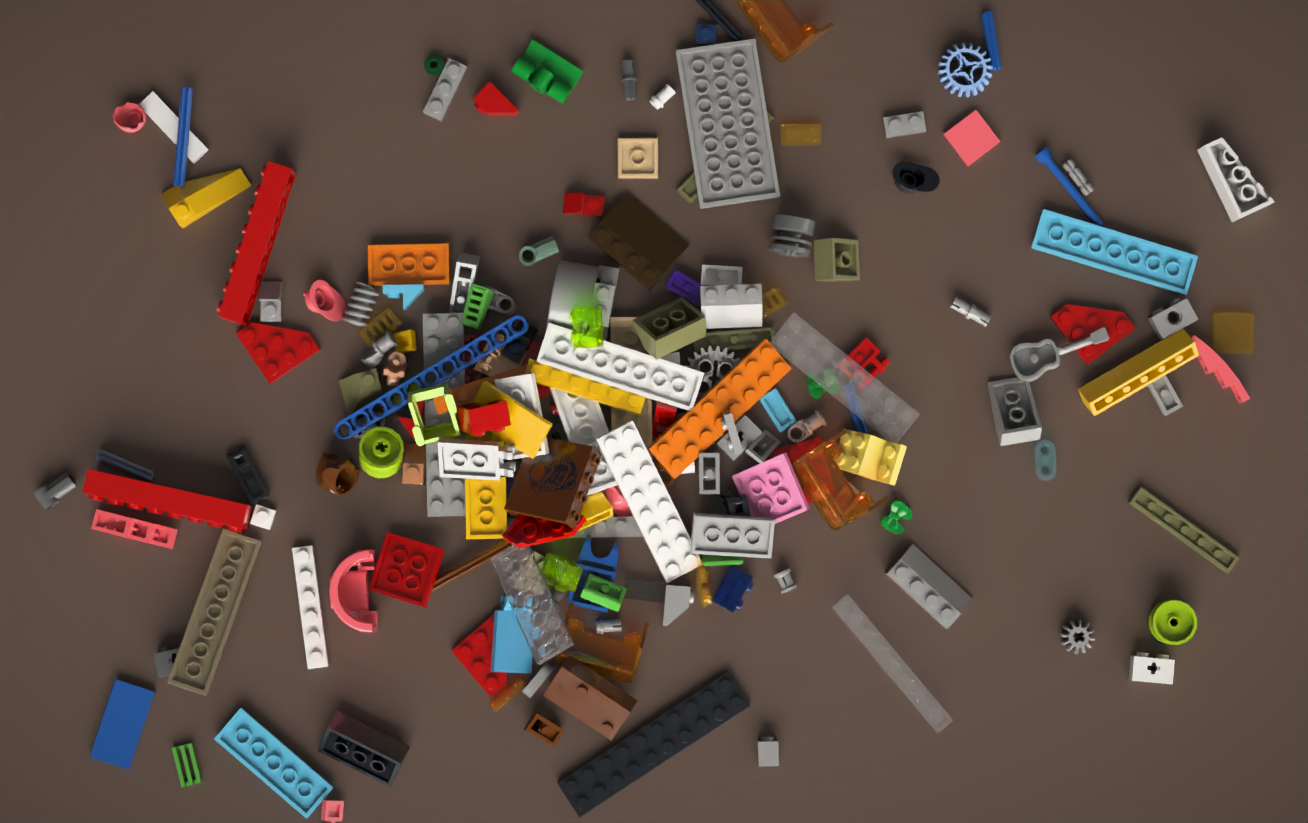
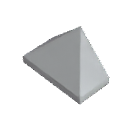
M765 429L747 448L745 453L762 464L781 441Z

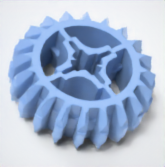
M961 43V49H959L955 44L953 46L954 52L951 49H947V55H942L941 57L945 62H939L938 64L939 67L944 68L939 70L938 74L945 75L940 78V82L947 81L944 88L947 89L951 86V94L958 90V97H961L963 92H965L966 97H969L970 91L975 96L978 94L977 89L981 92L984 90L982 84H989L986 78H991L992 74L987 71L992 70L993 66L986 64L991 59L983 58L987 54L986 51H983L981 54L978 53L980 46L973 50L972 43L969 44L968 48H966L965 43ZM962 55H969L975 58L977 62H968L965 56L963 57ZM956 57L958 68L950 73V62ZM962 66H964L965 69L971 68V70L968 71V74H966V72H959L960 70H962ZM981 67V77L974 83L972 73ZM953 78H962L968 85H961L954 81Z

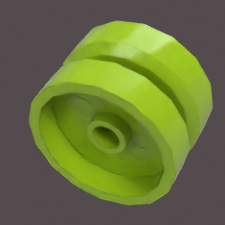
M375 427L368 430L362 436L359 443V463L368 475L375 478H388L401 468L404 445L397 432L387 427Z
M1165 600L1157 603L1151 609L1148 616V628L1156 640L1164 644L1180 645L1193 637L1197 629V617L1194 610L1188 604L1178 600ZM1171 619L1175 621V625L1170 624Z

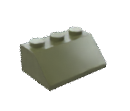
M683 297L632 320V324L644 349L656 360L706 336V317Z

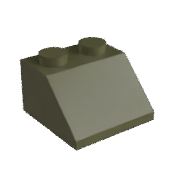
M840 238L813 240L815 281L860 280L858 240Z

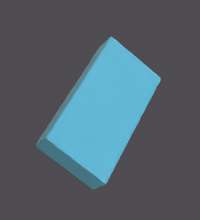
M776 388L759 399L779 432L797 422Z

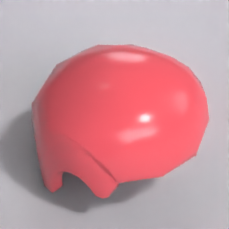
M126 102L123 106H117L113 113L114 123L127 133L140 130L147 119L145 110L136 103Z

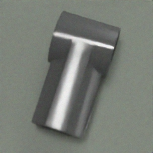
M66 472L51 484H46L38 489L34 496L44 510L47 511L58 504L60 499L75 489L77 485Z

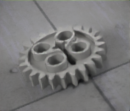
M709 345L707 352L701 347V354L698 355L696 352H693L695 358H687L690 365L683 366L700 372V364L702 362L708 361L710 364V370L704 373L702 381L707 383L708 388L703 393L698 391L695 403L712 386V381L708 378L713 375L714 361H718L715 375L720 380L724 376L720 373V367L723 364H728L731 370L740 361L739 357L733 359L734 352L728 355L727 348L720 352L719 346H716L715 351H713Z

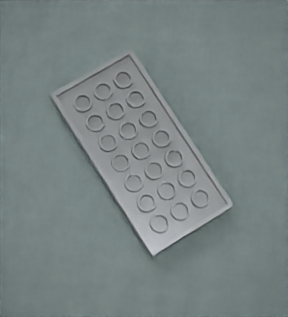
M748 39L676 50L700 209L780 197L756 40Z

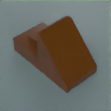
M535 712L524 727V730L552 747L555 746L565 731L539 712Z

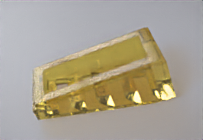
M775 287L762 295V306L765 310L762 313V319L788 305L779 287ZM774 294L776 295L778 301L780 302V304H778V305H777V303L775 302V300H774V298H773V296H772V295H774ZM767 298H768L769 302L771 303V305H772V307H773V308H771V309L769 308V306L767 305V303H766V301H765V299H767Z
M388 307L358 334L372 349V340L366 334L367 331H370L375 341L385 335L386 331L392 333L402 325V322ZM387 315L393 321V325H390L385 319ZM380 321H382L385 324V326L388 328L387 330L384 331V329L380 326ZM376 326L382 334L378 336L372 327Z

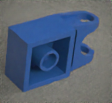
M587 535L576 563L567 604L607 613V607L581 598V593L589 574L614 583L619 542H614V546L607 557L597 558L591 552L592 537Z

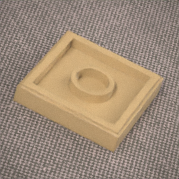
M618 138V179H658V138Z

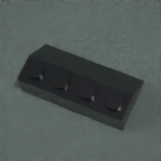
M337 710L326 729L318 752L391 787L410 746Z

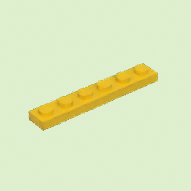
M529 358L525 374L534 373L537 384L640 416L645 397L536 362V360Z

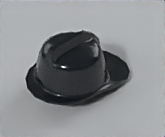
M899 162L892 170L895 179L894 185L905 194H913L917 191L931 192L940 183L937 172L927 166L910 162Z

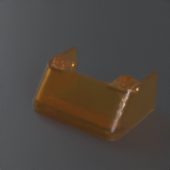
M738 0L740 10L775 59L781 63L795 57L834 26L831 22L820 29L812 23H807L801 27L783 0Z
M846 430L838 433L793 462V470L828 527L835 531L867 514L889 499L888 496H885L874 503L871 496L866 492L855 494L834 461L841 454L840 447L835 440L847 433Z
M570 603L562 628L556 662L563 666L570 655L601 677L623 683L633 682L649 623L645 622L642 635L632 632L626 634L624 640L584 630L585 623L580 618L571 616L574 604Z

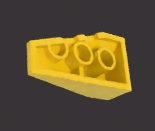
M239 168L186 181L184 186H173L162 193V196L179 226L185 228L252 185L242 169Z

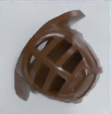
M323 453L316 469V483L330 494L336 496L345 495L356 485L360 469L355 467L348 458H341L334 453Z

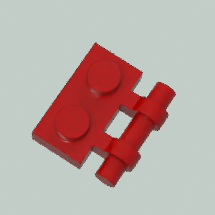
M866 337L838 367L851 380L858 375L861 380L856 386L862 390L867 385L869 386L879 373H883L886 370L885 367L890 361L885 356L878 361L875 357L881 351ZM871 362L874 367L866 374L863 369Z

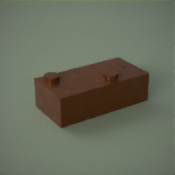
M570 655L543 695L610 740L616 735L638 701Z

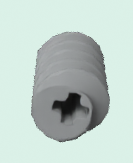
M356 282L360 288L353 289L357 296L352 295L350 297L354 303L347 304L351 311L346 310L344 313L348 318H342V320L357 326H367L363 318H370L366 311H373L369 303H376L372 296H379V293L368 285Z

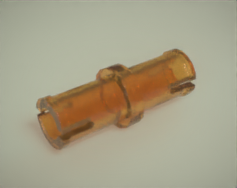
M518 676L506 688L503 687L501 689L502 692L488 704L497 713L509 701L512 702L514 700L513 697L527 685Z

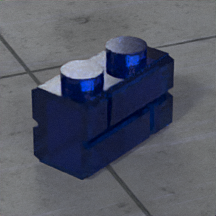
M731 565L712 601L732 613L735 610L739 611L744 603V600L741 599L745 592L749 593L754 585V582L751 581L753 577Z

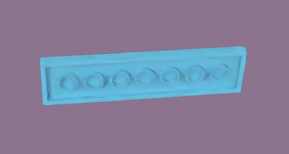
M1043 209L1031 245L1032 249L1182 295H1187L1198 256L1046 209Z

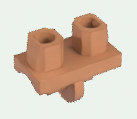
M400 351L390 354L388 363L384 368L383 375H388L387 385L399 386L409 367V363H406V356Z

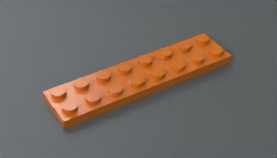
M764 338L694 404L690 411H686L647 449L672 478L675 479L699 457V453H703L726 431L723 430L720 420L724 418L722 412L730 410L734 422H736L792 368L771 343Z

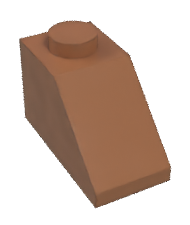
M406 443L403 461V484L424 485L426 444L418 446L417 444Z

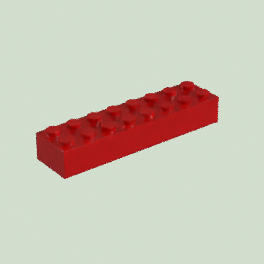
M268 161L267 166L264 165L262 168L261 177L263 179L261 185H257L254 196H256L254 204H251L248 211L250 219L248 224H244L242 230L244 237L242 243L239 242L236 248L238 256L236 262H232L229 270L231 278L224 285L223 293H225L223 301L220 300L217 307L218 317L245 327L248 326L296 177V173L292 168Z
M91 469L87 470L82 493L88 494V499L103 501L104 498H107V503L123 506V503H128V508L143 510V507H147V512L163 515L164 511L168 512V517L177 519L187 516V521L202 523L204 520L208 521V526L217 528L227 525V530L242 532V529L248 530L253 510L252 505Z

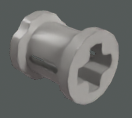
M790 568L773 575L781 586L782 594L798 587L791 577Z

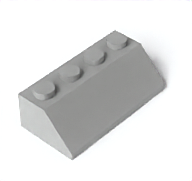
M914 544L885 573L945 629H948L972 600L962 588Z

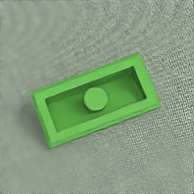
M702 554L703 566L738 565L743 563V557Z
M589 574L581 593V598L618 612L627 588Z

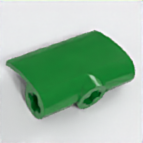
M534 40L531 41L524 55L517 60L512 69V73L527 81L534 90L541 94L546 93L562 104L567 100L583 73L582 70Z

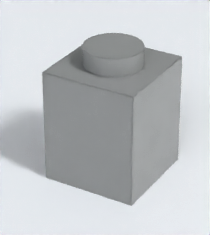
M773 736L762 737V740H757L758 766H779L778 740H774Z

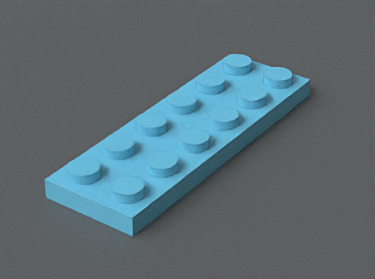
M242 707L214 738V740L306 819L334 788V786Z

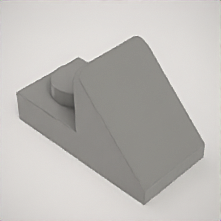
M261 281L259 300L261 301L260 321L282 322V281Z

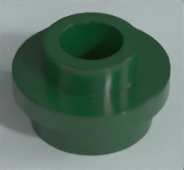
M431 55L425 60L424 68L430 75H439L444 69V61L437 55ZM432 62L438 63L436 68L430 67Z

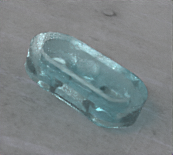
M1042 440L1034 448L1035 473L1040 480L1048 481L1056 475V451L1052 442ZM1042 447L1047 448V454L1041 453ZM1043 467H1047L1049 469L1047 475L1042 473Z

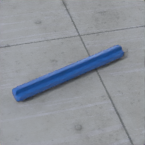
M186 86L181 88L173 184L180 187L185 185L193 89Z

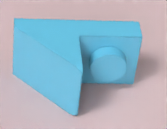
M423 284L383 285V294L388 295V298H400V295H403L404 310H407L425 291Z

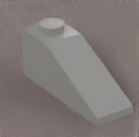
M460 252L456 262L449 313H464L471 284H476L480 256Z

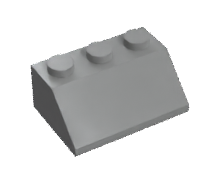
M762 284L700 286L701 314L706 317V329L762 327Z

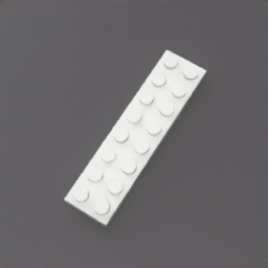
M551 323L548 324L536 361L686 411H690L694 407L704 376L703 372L660 358L656 360L651 355Z
M630 420L595 438L665 582L669 583L701 566L702 561L699 555L690 554L691 539L634 422Z

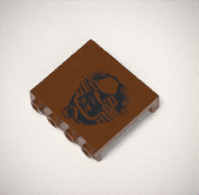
M547 438L549 454L539 455L534 459L530 457L522 459L504 509L514 517L521 514L564 523L575 529L577 522L580 520L583 505L587 501V494L594 481V475L601 462L602 454L593 446Z

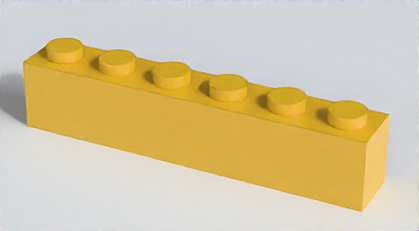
M1182 328L1079 388L1078 391L1081 399L1090 412L1096 416L1199 356L1196 344Z

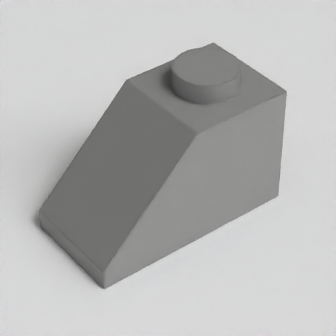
M666 585L663 626L669 625L689 608V603H693L694 591H690L691 587Z

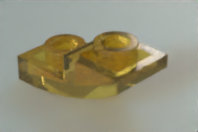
M697 565V594L701 607L706 608L707 604L711 605L713 593L709 592L710 588L702 587V583H707L709 571H705V566Z

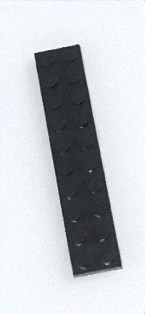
M727 671L557 784L580 818L748 708L750 704Z

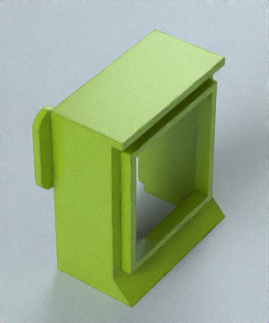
M448 383L408 392V405L415 423L412 431L418 446L438 441L439 438H452L461 435L456 413L457 407L453 395L450 394ZM444 395L452 421L424 427L417 402Z

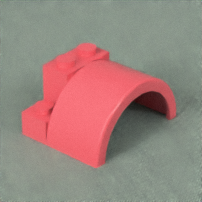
M373 549L357 550V552L349 555L337 566L333 575L330 576L329 593L331 609H334L335 613L345 624L360 632L378 631L377 611H369L368 570H375L376 567L375 550ZM353 566L358 567V571L349 570ZM360 611V616L355 617L350 612Z

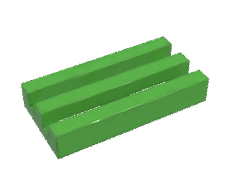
M193 742L173 747L172 751L181 788L201 783L202 779ZM186 748H189L196 780L192 779ZM178 750H181L188 782L185 781Z

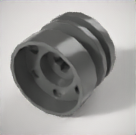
M774 215L772 229L780 232V235L770 236V240L778 244H769L768 250L786 257H810V250L802 247L812 246L811 242L804 240V236H813L815 221L790 215Z

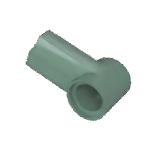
M553 236L523 247L519 252L520 263L527 267L532 266L538 261L559 253ZM528 251L533 254L534 258L531 261H525L522 258V254Z

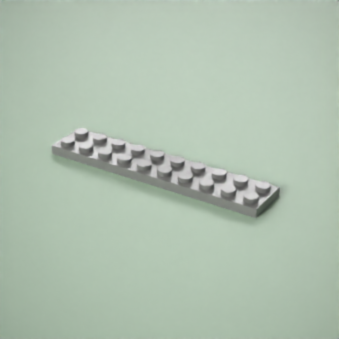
M463 313L423 314L424 370L465 346L464 324L461 323ZM465 352L462 354V360H463L464 362H465ZM450 361L444 366L447 373L452 372L454 369V365ZM465 370L441 384L448 383L449 389L465 385ZM430 372L427 375L429 383L432 384L436 381V374L434 372ZM433 398L425 400V427L452 421L450 412L437 414ZM461 431L460 436L448 439H465L466 432ZM438 441L427 443V517L466 516L465 478L440 477Z

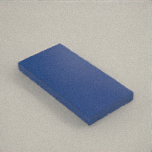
M119 679L115 680L90 755L91 758L128 770L130 769L156 691Z

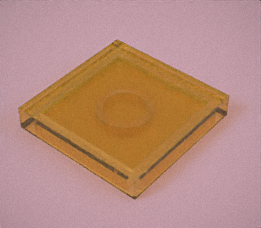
M1212 313V349L1217 354H1254V313Z

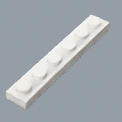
M313 545L292 548L308 669L327 667L329 664Z

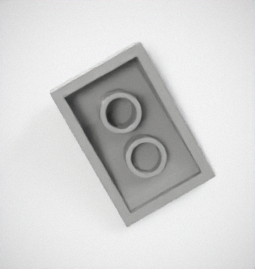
M1018 377L988 382L995 429L1000 446L1040 440L1042 426L1030 383L1021 381Z

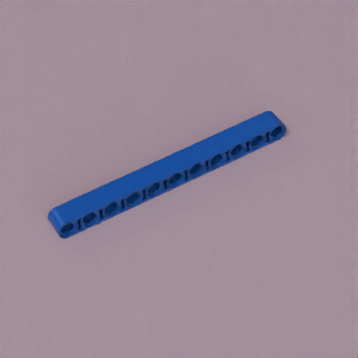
M514 316L339 421L334 427L335 435L340 439L354 437L407 405L408 392H411L410 385L412 383H417L419 389L440 385L526 333L529 328L528 320L522 316ZM518 319H521L524 323V327L520 331L514 328V323ZM500 330L506 332L504 341H498L496 337L497 332ZM485 340L488 342L489 348L487 351L482 352L479 349V344ZM465 351L471 353V360L469 362L462 360V354ZM450 361L453 363L454 369L452 372L447 373L444 366ZM430 372L436 374V381L432 384L427 380V375ZM395 393H399L402 397L399 404H395L392 400ZM379 403L384 406V412L381 415H378L375 411V407ZM360 414H364L367 418V422L364 425L358 423ZM344 424L349 427V433L346 436L341 433V427Z

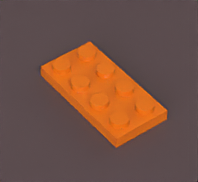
M449 243L368 245V286L450 284Z

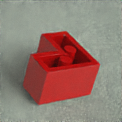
M500 399L483 404L473 402L456 406L460 430L467 432L468 435L474 434V437L486 435V431L493 430V432L505 430L506 426L511 425L508 405L505 400Z

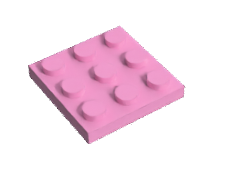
M787 453L732 476L739 495L745 493L747 496L750 516L774 517L776 524L810 509Z

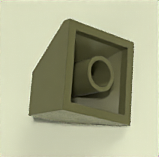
M376 368L339 380L348 416L385 394L378 369ZM381 403L375 407L376 412L384 410V406Z

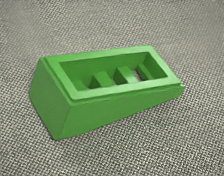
M472 283L461 323L480 330L494 292ZM478 293H482L483 296L479 297ZM475 301L481 302V304L477 305L475 304ZM474 308L479 310L478 314L471 312L472 309ZM469 317L477 318L476 322L469 320Z

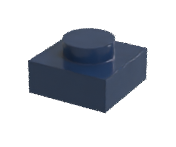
M697 24L695 45H715L717 25Z

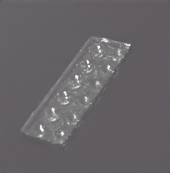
M513 545L491 558L490 560L536 664L541 665L573 646L574 643L530 546L517 548Z

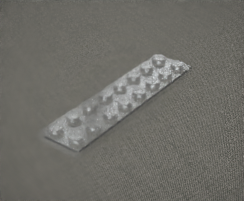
M793 312L770 341L778 353L887 441L898 443L920 416L916 410L796 313Z

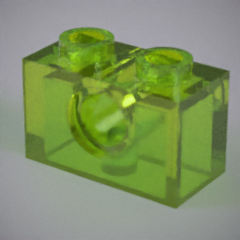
M602 306L572 307L570 322L573 323V331L571 332L573 347H604ZM584 322H587L589 325L587 332L583 330Z
M546 553L539 576L546 580L545 583L555 586V589L560 592L566 593L567 590L575 592L583 568L564 556Z

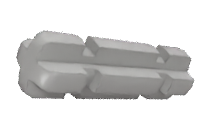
M1069 159L1063 164V168L1066 172L1069 171V176L1078 187H1081V192L1086 196L1094 188L1090 183L1086 182V177L1079 168L1075 167L1074 161Z

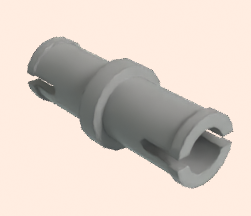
M955 296L954 301L950 305L951 309L965 315L966 319L969 320L971 318L984 327L990 321V314L976 308L975 304H968Z

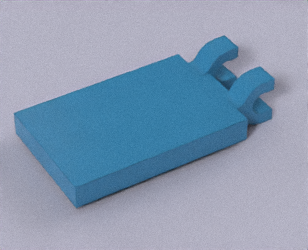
M501 596V610H495L491 672L532 674L536 613L530 612L533 598L519 597L520 608H512L514 597Z

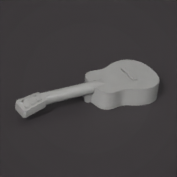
M1105 327L1091 333L1089 337L1058 348L1051 339H1045L1039 343L1018 344L1011 351V365L1016 376L1021 381L1032 382L1047 370L1057 368L1060 365V355L1090 344L1096 345L1108 341L1109 336Z

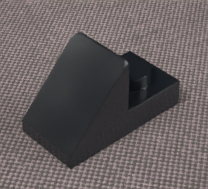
M522 320L516 325L515 330L520 331L523 329L524 323ZM529 325L526 333L506 344L501 355L519 364L537 334L538 329Z

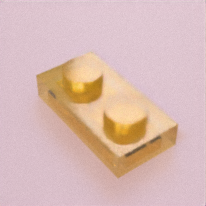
M781 124L780 126L781 146L822 144L821 124Z

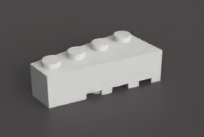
M1219 138L1197 150L1231 222H1235L1274 203V200L1268 197L1261 184L1255 181L1250 174L1251 172L1238 160L1239 157L1223 138Z

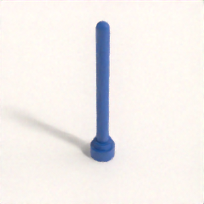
M1046 147L1035 156L1038 162L1048 166L1095 225L1102 227L1103 221L1052 160L1053 156L1050 149Z

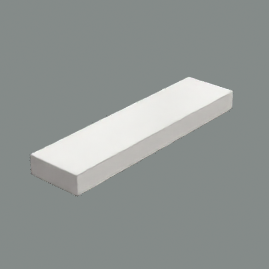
M152 91L139 105L161 130L177 144L179 118ZM189 130L187 157L195 164L209 150Z

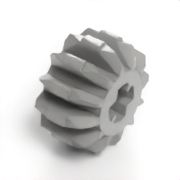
M1077 620L1076 626L1073 621H1069L1071 628L1064 625L1063 629L1067 633H1060L1061 637H1066V640H1063L1061 644H1068L1066 650L1070 651L1073 648L1074 654H1078L1079 648L1082 653H1086L1085 646L1092 648L1088 641H1095V637H1089V634L1093 633L1094 629L1086 630L1089 627V623L1086 622L1082 626V620ZM1074 633L1082 634L1080 635L1082 637L1081 641H1074Z

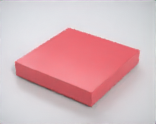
M977 110L944 133L945 138L967 166L1001 142Z

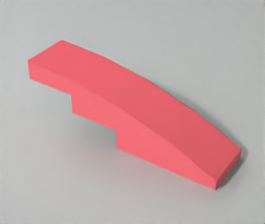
M1195 335L1191 338L1195 342L1199 353L1197 358L1205 374L1214 372L1222 389L1230 386L1238 403L1249 400L1250 397L1229 366L1212 348Z
M99 509L95 511L91 527L94 530L173 549L178 529Z

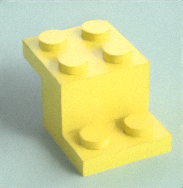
M843 429L832 467L867 479L895 485L907 446L889 442L869 434Z

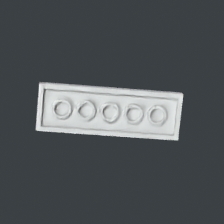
M550 388L568 442L593 446L602 454L595 438L609 431L599 403ZM603 454L587 495L618 485Z

